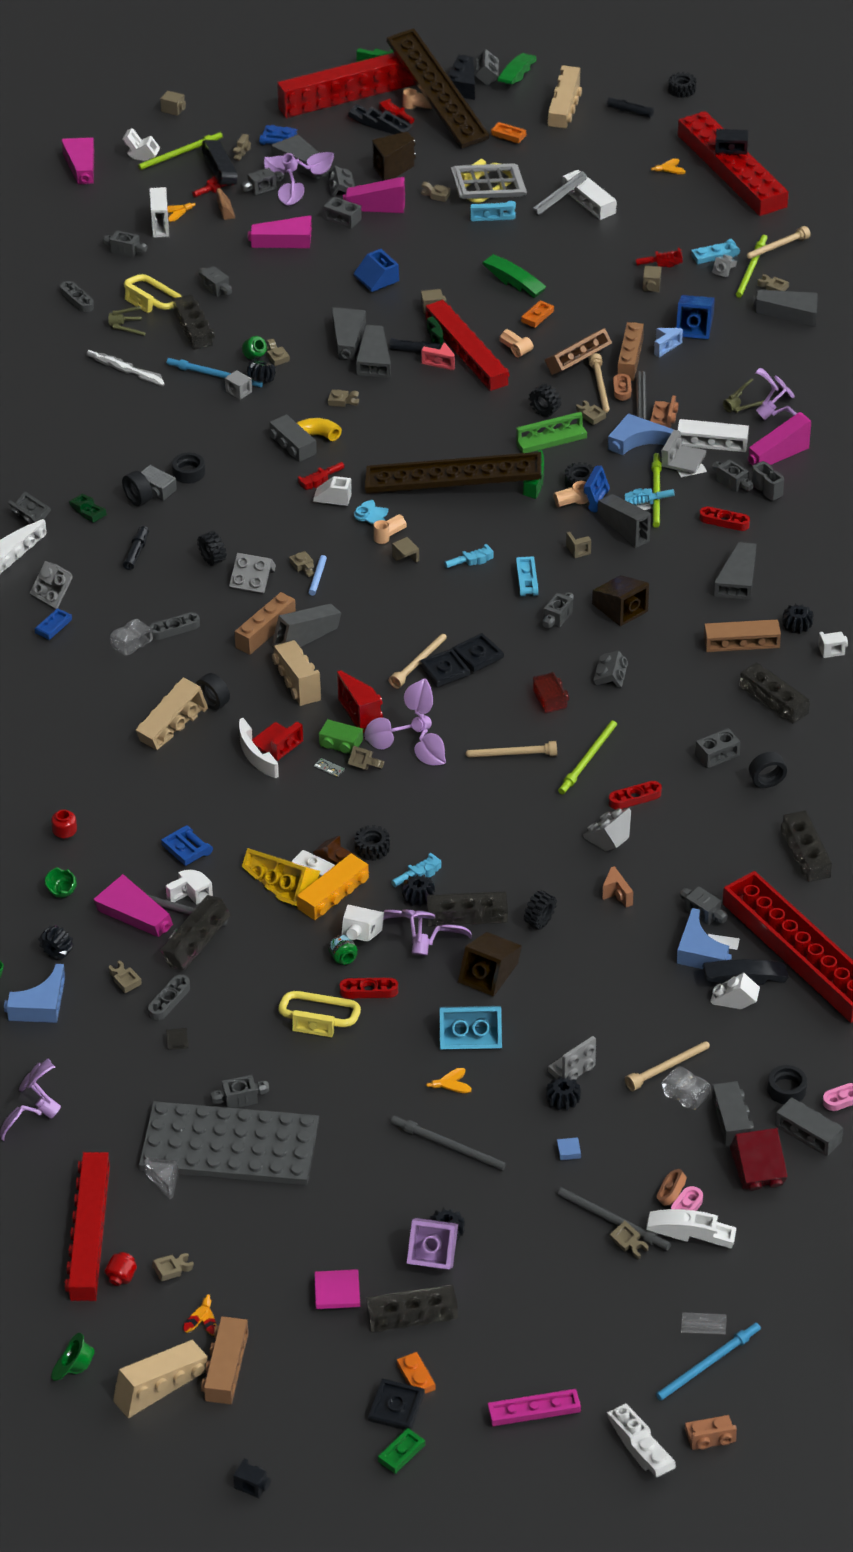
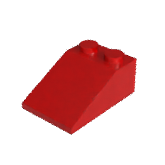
M341 670L337 671L338 699L355 726L362 728L364 733L367 725L372 720L383 718L381 711L382 698L379 694H376L372 687Z

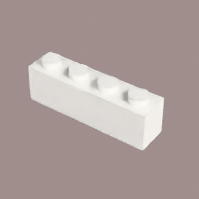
M576 170L564 175L562 185L581 171ZM588 177L568 193L600 220L616 214V199Z
M679 420L678 431H680V438H682V445L746 452L749 426Z

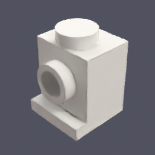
M819 632L818 647L823 658L845 655V647H848V640L842 632L828 634Z

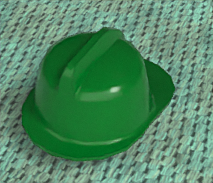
M77 1333L72 1337L64 1353L54 1366L51 1376L54 1381L60 1380L67 1373H81L89 1366L95 1350L84 1342V1335L82 1333Z

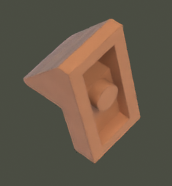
M615 866L611 867L603 884L602 899L605 900L616 896L617 900L621 901L627 908L633 905V890Z

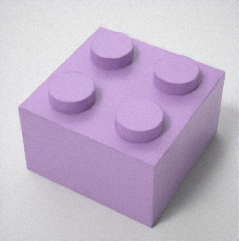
M419 1218L413 1219L407 1264L449 1270L453 1268L458 1224Z

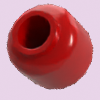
M59 810L52 816V832L55 836L64 839L72 837L76 833L77 821L73 812Z
M125 1252L112 1255L105 1269V1274L109 1278L108 1281L116 1286L130 1283L137 1269V1264L134 1262L135 1258Z

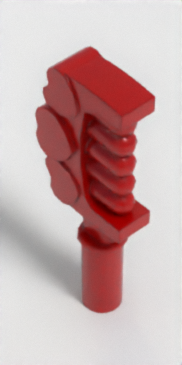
M391 99L379 103V109L383 113L387 110L411 124L414 123L415 119L405 112V108H399L394 105Z
M212 176V179L206 181V186L193 191L192 195L193 197H198L209 191L216 193L217 188L227 185H220L216 177Z
M679 247L675 251L663 252V254L656 251V256L636 259V264L643 265L657 262L658 267L666 266L670 268L674 267L675 264L683 263V256Z
M343 462L327 467L325 470L319 467L316 473L309 474V476L303 478L299 476L298 483L305 490L317 488L328 481V475L344 469L345 466Z

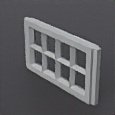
M515 163L460 165L450 168L459 198L521 197L527 195L520 170ZM497 171L499 179H490L488 172ZM501 171H510L512 178H503ZM471 172L473 180H463L461 173ZM474 172H484L486 179H476ZM514 182L516 189L507 190L505 183ZM488 183L490 190L480 191L478 184ZM491 183H501L503 190H493ZM465 184H474L476 191H467Z

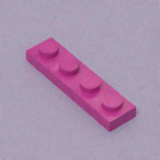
M571 1389L488 1403V1411L492 1426L579 1413L581 1412V1405L577 1390Z

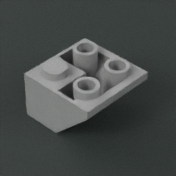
M45 561L30 594L57 609L73 575L59 565Z
M618 808L612 813L606 812L600 816L601 820L598 823L595 822L588 826V831L583 834L584 839L604 851L617 848L629 838L630 808L623 810Z

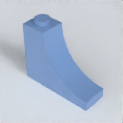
M627 414L608 436V450L624 455L632 448L641 445H665L674 429Z
M692 908L677 950V964L703 969V963L732 960V955L729 954V945L719 943L708 936L699 922L700 909Z
M56 964L52 974L40 985L25 991L9 993L8 1000L4 1002V1012L8 1013L9 1021L57 1023L65 983L64 964Z

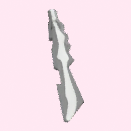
M91 350L87 351L86 355L106 366H112L126 374H136L140 379L161 387L164 386L162 376L159 373L135 368L132 363L124 362L115 356H108L105 353H97Z

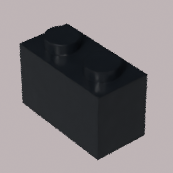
M716 129L715 153L747 154L748 130Z

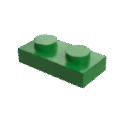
M407 1428L378 1456V1462L396 1474L425 1446V1440Z

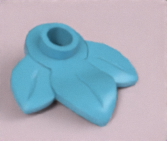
M374 500L366 501L356 508L354 517L358 521H367L370 524H374L378 520H385L384 517L388 513V508L375 507Z

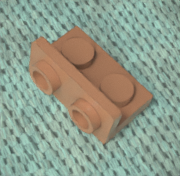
M672 395L671 403L655 401L650 421L671 428L672 423L676 421V413L679 402H676V396Z
M729 1415L685 1423L686 1434L692 1450L707 1449L712 1446L728 1445L736 1442L737 1429L735 1425H732Z

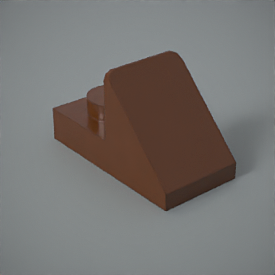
M336 836L326 840L313 851V854L336 865L351 854V852L341 847L340 836Z

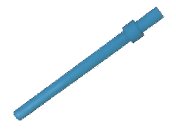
M171 358L167 359V365L178 367L184 371L192 370L224 379L232 374L192 364L182 359L180 361ZM252 380V385L262 387L263 382Z
M755 1322L746 1330H740L734 1335L732 1340L657 1392L656 1397L662 1401L739 1345L743 1346L749 1341L751 1336L761 1330L760 1325Z

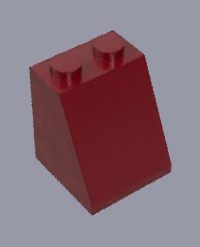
M778 1128L735 1135L730 1149L743 1189L758 1190L765 1185H770V1187L783 1185L788 1175Z

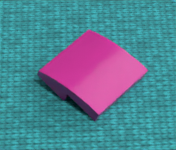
M358 1270L315 1272L316 1309L360 1307Z

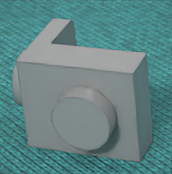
M723 254V257H716L712 273L728 277L730 268L736 267L737 261L733 260L732 256Z

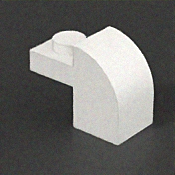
M133 128L127 130L123 137L125 144L130 148L127 154L135 160L146 161L156 157L160 149L152 136L141 140Z
M196 870L178 872L179 879L166 885L167 900L172 902L189 896L197 905L213 896L212 882L203 873Z

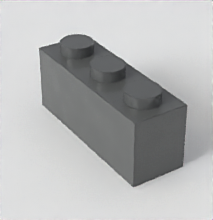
M287 414L270 422V437L275 439L282 448H285L299 462L317 454L316 440Z
M738 1081L713 1084L712 1100L725 1145H731L736 1134L754 1131L753 1121L748 1119L749 1108L748 1105H744L745 1095L743 1089L739 1088Z
M792 1097L777 1111L776 1127L826 1156L842 1142L843 1127Z

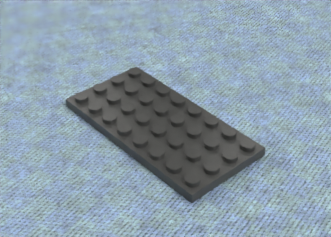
M154 1101L139 1170L307 1185L318 1131L319 1115Z

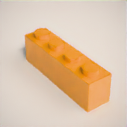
M352 853L297 895L298 910L313 920L318 919L334 905H337L345 896L351 894L359 885L367 881L369 878L368 864Z

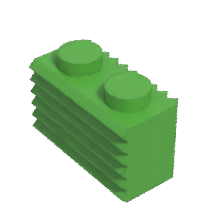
M327 719L324 727L319 732V744L321 747L331 748L343 753L351 754L353 746L359 747L363 741L362 728Z

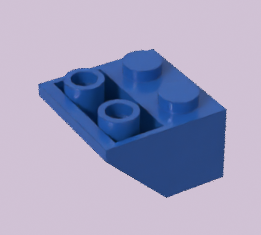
M378 249L365 256L355 270L354 276L373 292L399 281V264L382 249Z

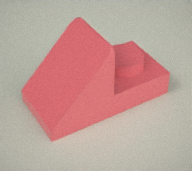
M443 343L440 350L423 347L422 364L454 370L455 355L446 343Z

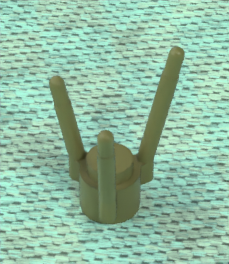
M137 306L119 311L113 310L112 313H109V326H113V329H120L144 336V332L120 326L124 324V320H141L142 317H124L122 314L139 310L141 307Z
M750 378L736 392L731 394L729 398L723 401L726 411L732 412L734 410L737 413L741 410L763 404V401L740 406L741 400L739 396L742 395L741 391L753 381V378Z

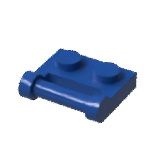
M266 125L263 134L260 135L259 143L262 145L266 143L275 144L297 135V129Z
M602 465L594 467L584 485V493L588 497L590 503L588 508L591 512L598 511V500L602 499L610 490Z
M188 825L161 839L162 846L185 866L204 855H210L213 851V847L195 835ZM186 838L191 840L198 848L192 845Z

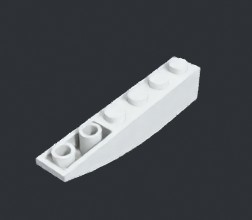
M41 519L0 540V574L47 534L45 520Z

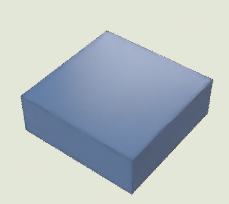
M578 1137L557 1139L560 1160L581 1158Z

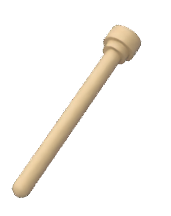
M806 226L800 227L794 234L747 253L746 257L751 259L797 239H808L810 237V230Z
M594 353L588 358L589 365L595 372L602 409L608 413L610 409L600 368L603 361L600 354Z
M445 634L438 636L401 672L393 673L389 677L391 686L399 689L405 683L406 677L420 664V660L427 658L446 640L447 636Z
M549 741V743H545L543 746L467 750L466 756L471 758L537 753L557 756L556 741Z
M707 1041L702 1042L641 1074L632 1073L625 1077L626 1086L630 1091H635L641 1088L644 1081L709 1049L710 1044Z

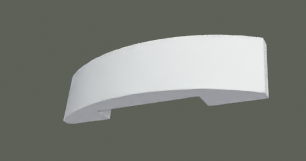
M241 718L239 721L240 743L245 756L254 767L273 778L279 777L277 761L270 752L262 754L252 741L251 727L244 718Z

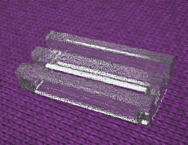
M682 1313L681 1333L726 1334L727 1315Z

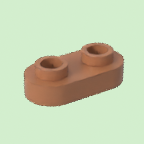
M626 374L615 375L613 378L614 396L620 401H625L631 397V379Z
M681 1169L671 1171L661 1185L657 1199L663 1206H671L685 1185L687 1177Z

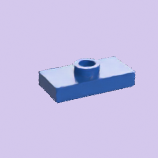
M57 608L35 628V633L50 640L72 620V615Z

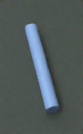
M325 555L320 556L308 592L312 596L316 594L327 560Z

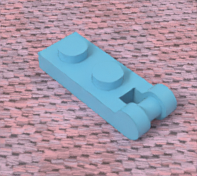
M508 201L507 203L470 204L471 221L513 220L516 218V212L514 211L516 203Z
M728 239L725 243L691 250V256L697 264L715 261L716 257H723V254L734 257L740 253V249L736 246L733 239Z
M534 556L516 557L520 597L526 596V594L538 596Z

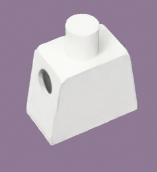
M347 905L343 917L342 935H347L350 940L370 941L382 931L384 912Z

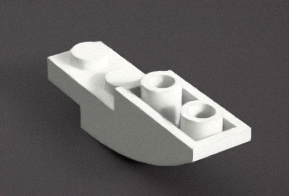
M683 1209L651 1211L646 1230L688 1242L691 1236L727 1248H732L736 1233V1227L717 1222V1215Z
M627 1403L607 1412V1416L622 1442L645 1471L649 1469L658 1477L676 1468L674 1459L651 1436L650 1428Z

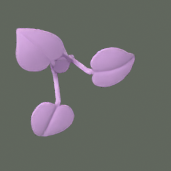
M332 152L314 154L308 158V166L299 159L295 160L291 153L283 156L265 157V169L270 168L273 172L281 171L283 175L289 172L292 183H287L280 187L278 191L280 201L285 205H292L297 203L304 194L303 185L295 183L292 174L297 169L298 164L306 169H310L314 175H321L330 169L334 154Z
M759 368L755 374L763 376L772 387L771 392L762 402L763 404L756 409L759 415L764 420L771 414L775 416L777 413L785 410L792 415H796L797 413L789 406L775 411L777 407L774 403L785 392L791 398L795 396L790 388L775 375L774 378L778 382V387L783 390L772 401L769 400L775 390L778 391L779 389L770 375L764 369Z
M425 678L409 686L404 694L406 706L411 710H415V714L419 716L412 720V724L391 729V723L387 718H376L367 725L364 737L373 747L386 749L394 741L392 732L413 728L416 732L422 731L419 737L421 742H418L414 748L417 758L428 765H442L446 763L442 739L434 733L425 735L428 729H430L432 722L424 714L428 713L433 705L432 690Z
M408 909L402 911L384 910L383 920L394 917H407L410 919L413 943L412 954L428 955L429 945H433V940L438 931L461 933L470 939L472 937L470 930L463 926L441 925L435 927L430 939H428L427 934H421L422 918L434 919V914ZM417 917L418 933L415 932L414 918Z
M47 1058L42 1063L38 1062L19 1087L20 1092H23L26 1087L28 1089L31 1087L40 1096L35 1104L38 1108L35 1109L22 1105L12 1111L1 1127V1140L4 1141L5 1134L18 1119L22 1111H31L39 1116L43 1113L50 1119L59 1111L61 1105L47 1096L36 1083L42 1075L55 1068L50 1059Z

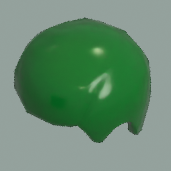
M56 867L47 873L45 886L53 896L64 898L74 892L77 881L69 869L62 870Z

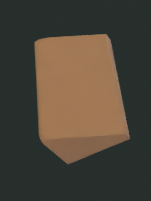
M217 188V202L223 219H234L235 215L229 198L220 188Z

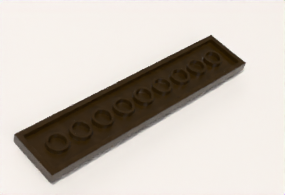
M413 28L387 37L386 42L461 149L489 139L487 130L416 30Z
M541 452L369 465L366 468L365 490L366 493L526 480L533 481L541 479L542 456Z

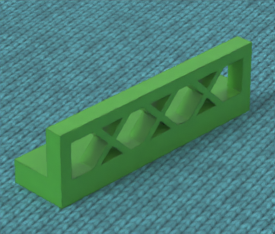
M581 412L516 428V444L522 453H529L587 438V431L583 427V414ZM577 419L576 424H569L572 420ZM562 423L559 428H553L556 424ZM546 427L543 432H537L540 428ZM522 432H530L527 436L522 437Z

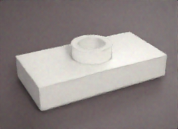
M302 850L292 860L294 863L319 870L318 879L335 866L305 850Z

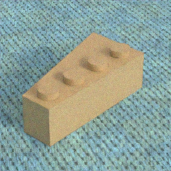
M562 65L561 75L558 77V86L555 88L554 98H552L548 112V126L567 128L568 123H571L572 114L575 113L579 97L582 95L579 67Z
M293 640L275 645L272 659L274 664L278 665L280 675L284 676L287 688L291 689L293 699H296L300 706L320 701V672L318 670L314 671V664L309 663L307 655H303V650L297 642Z
M183 677L179 683L175 684L169 694L162 699L160 704L150 712L149 716L138 725L136 732L139 740L158 750L173 738L175 731L183 730L186 722L189 720L194 721L198 717L197 713L200 711L205 712L208 706L201 687Z
M190 1340L121 1368L118 1373L113 1402L127 1418H130L203 1374L208 1356L193 1340Z

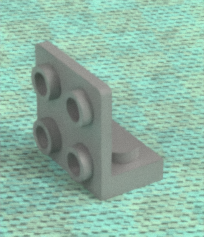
M673 430L662 448V467L694 474L703 461L706 450L682 445L683 440L680 438V431Z
M237 553L229 586L234 589L263 594L269 572H274L276 565L271 558Z
M592 1036L564 1054L560 1059L548 1066V1072L557 1080L559 1076L562 1078L569 1076L570 1080H573L586 1071H590L596 1062V1038Z

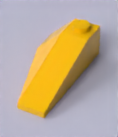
M247 848L242 867L249 874L264 884V887L272 891L280 901L297 906V895L315 882L320 874L319 870Z

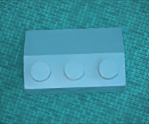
M501 1006L439 1007L440 1049L502 1048Z

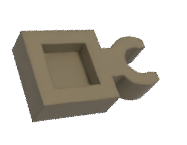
M242 134L237 142V147L233 149L235 153L233 159L240 160L250 150L251 142H249V135Z
M763 274L762 280L758 279L757 285L766 287V290L786 291L789 288L788 281L777 277L771 279L768 275Z
M585 400L583 401V406L576 405V411L581 412L583 418L592 425L606 418L605 411L596 405L589 406V403Z
M117 961V969L111 965L109 966L110 975L113 976L114 982L124 993L142 985L141 978L131 967L125 970L122 961Z
M626 1221L610 1234V1239L624 1252L630 1248L636 1259L641 1258V1254L637 1249L642 1248L646 1252L649 1249L647 1243L638 1241L640 1234Z
M188 1253L181 1254L177 1259L172 1254L153 1260L152 1267L162 1282L181 1276L182 1271H191L194 1263H185L188 1261Z

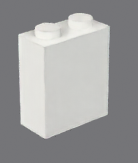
M166 187L150 188L153 238L169 237Z

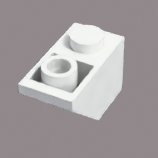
M333 476L317 487L313 502L348 506L352 495L351 478Z
M742 973L722 984L716 985L712 991L711 1003L713 1005L743 1009L757 1002L760 987L745 973Z

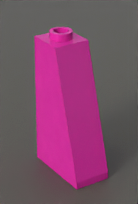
M62 139L63 155L77 183L94 184V139Z
M405 177L347 188L346 195H343V200L360 205L362 212L404 213Z
M311 216L253 224L251 231H248V241H251L252 248H310L312 233Z
M802 412L794 415L749 447V463L755 465L764 461L772 465L809 449L811 420Z
M123 874L94 898L99 912L154 936H161L173 925L170 914Z

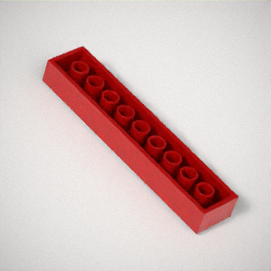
M390 53L277 82L278 107L284 117L289 118L413 86L416 83L395 53Z
M706 111L678 120V136L759 216L788 207L789 191L748 151L747 154L715 153L716 129L724 128Z
M756 871L723 888V905L852 1023L853 960Z

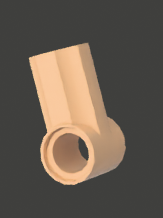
M407 88L403 91L404 108L414 109L415 107L432 109L423 93H417L412 88Z
M508 329L504 330L500 336V342L511 348L512 353L517 358L533 350V343L528 337L521 338Z
M577 481L571 488L553 493L557 507L572 503L586 504L589 501L584 493L586 482Z
M398 514L387 521H376L374 523V541L378 544L389 542L391 535L407 527L404 517Z

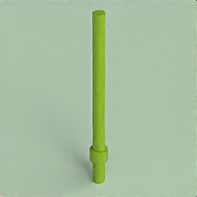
M219 132L211 136H204L199 141L140 163L138 167L140 170L201 147L203 140H218L223 138V135Z
M766 235L761 236L755 245V250L766 245L765 243L768 238ZM760 255L751 258L736 292L738 298L742 297Z
M659 453L653 454V462L651 464L653 493L660 492L662 463L660 462ZM660 499L653 500V527L658 528L660 526Z
M610 721L574 770L567 774L563 780L564 783L558 789L560 794L564 795L569 787L576 783L579 774L617 726L615 721Z

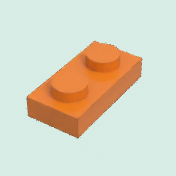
M498 122L491 129V135L514 143H520L526 136V130Z
M540 300L521 317V322L536 328L554 312V306Z
M417 1352L397 1359V1366L408 1385L424 1388L425 1394L436 1390V1384Z

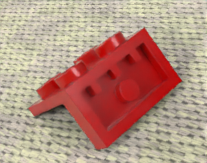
M274 722L253 738L252 741L263 753L270 752L274 759L278 761L303 742V725L295 722L293 725L285 728L279 723Z

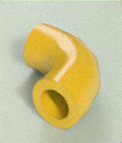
M308 418L297 422L309 435L324 436L330 441L337 440L342 433V428L328 419Z

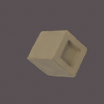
M571 532L566 533V546L574 558L591 554V539L589 536L575 539Z
M408 537L392 543V555L396 561L409 556L415 563L419 562V548Z

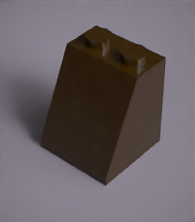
M408 131L372 140L373 167L383 181L394 179L414 167V160L416 159L414 146L416 142Z
M620 575L592 590V604L616 624L622 626L648 612L649 583Z
M488 932L484 933L465 946L458 983L495 996L517 966L522 945Z

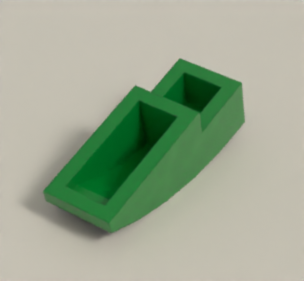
M540 449L538 452H541L542 456L541 479L523 481V495L534 499L538 497L544 481V455Z

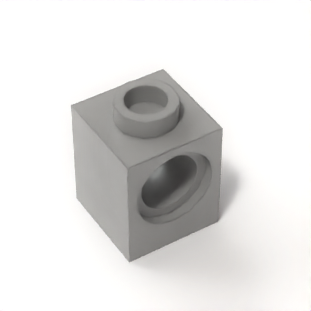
M236 370L225 378L226 392L241 400L252 392V378Z

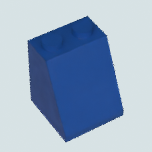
M681 295L678 302L676 328L683 329L682 337L709 339L715 298Z

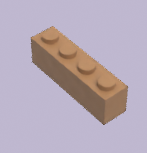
M627 322L618 361V374L628 375L631 381H635L643 343L644 324Z
M603 328L546 358L545 362L553 375L612 344L606 329Z
M282 592L275 596L235 630L236 648L251 655L275 634L279 615L296 612L295 599Z
M778 620L704 624L706 652L780 648L781 632Z
M221 1316L220 1324L215 1326L214 1338H216V1341L211 1343L210 1356L212 1357L211 1361L207 1360V1378H203L201 1392H205V1401L232 1404L248 1337L247 1319Z

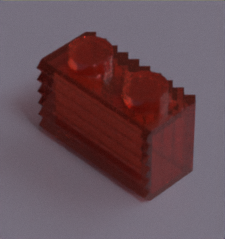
M554 672L533 677V691L545 713L567 708V701H569L568 691L563 690L562 681L555 676Z

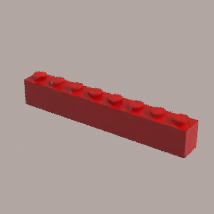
M444 300L426 305V320L432 316L437 320L442 328L443 339L490 391L508 385V378L510 377L508 369L492 354L491 350H488L483 341L478 339L476 334L460 319L459 315L452 310L450 305Z
M83 1152L82 1161L78 1162V1173L81 1176L76 1179V1189L79 1190V1194H75L74 1204L77 1207V1210H73V1223H75V1227H71V1240L74 1241L73 1244L69 1245V1257H72V1259L67 1262V1274L70 1275V1278L65 1281V1291L69 1292L70 1301L97 1300L110 1171L109 1152Z

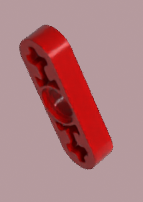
M703 507L700 509L699 519L703 523L739 531H745L750 527V517L746 514L713 507Z
M649 781L613 791L609 795V806L615 810L618 808L624 809L656 800L662 795V785L657 781ZM637 793V794H639L640 796H639V797H632L631 794Z
M347 978L342 980L339 985L340 995L347 999L392 998L398 994V982L394 978ZM373 986L374 989L368 991L364 987Z

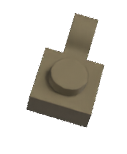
M423 182L421 187L426 188L422 190L421 194L425 196L430 195V199L446 202L450 195L451 188L443 185H435L433 187L429 182Z
M273 338L266 340L269 345L267 347V357L274 366L290 361L289 354L283 347L277 348Z
M332 390L328 398V405L345 407L346 404L358 405L359 399L355 398L358 397L359 392L352 391L349 393V391Z
M306 551L289 557L291 565L297 572L303 570L307 577L314 575L312 570L314 568V561Z
M353 746L348 764L368 770L369 765L383 769L385 761L372 758V751Z

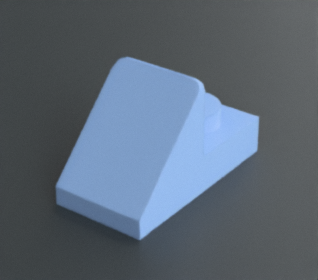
M657 328L654 355L661 357L682 343L683 329Z

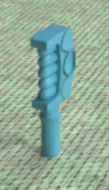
M639 488L633 490V492L625 493V501L637 505V503L641 504V502H650L651 505L653 500L675 496L674 489L652 493L651 489L643 490Z
M484 544L483 548L474 550V552L466 553L463 551L462 556L445 561L444 566L445 568H450L467 562L469 566L481 565L493 559L494 551L487 544Z
M429 853L428 858L424 859L423 862L421 861L414 866L408 865V872L406 871L404 874L391 880V883L394 887H397L404 883V880H407L409 876L415 877L416 873L418 876L425 874L426 877H431L435 875V871L441 868V860L432 853Z

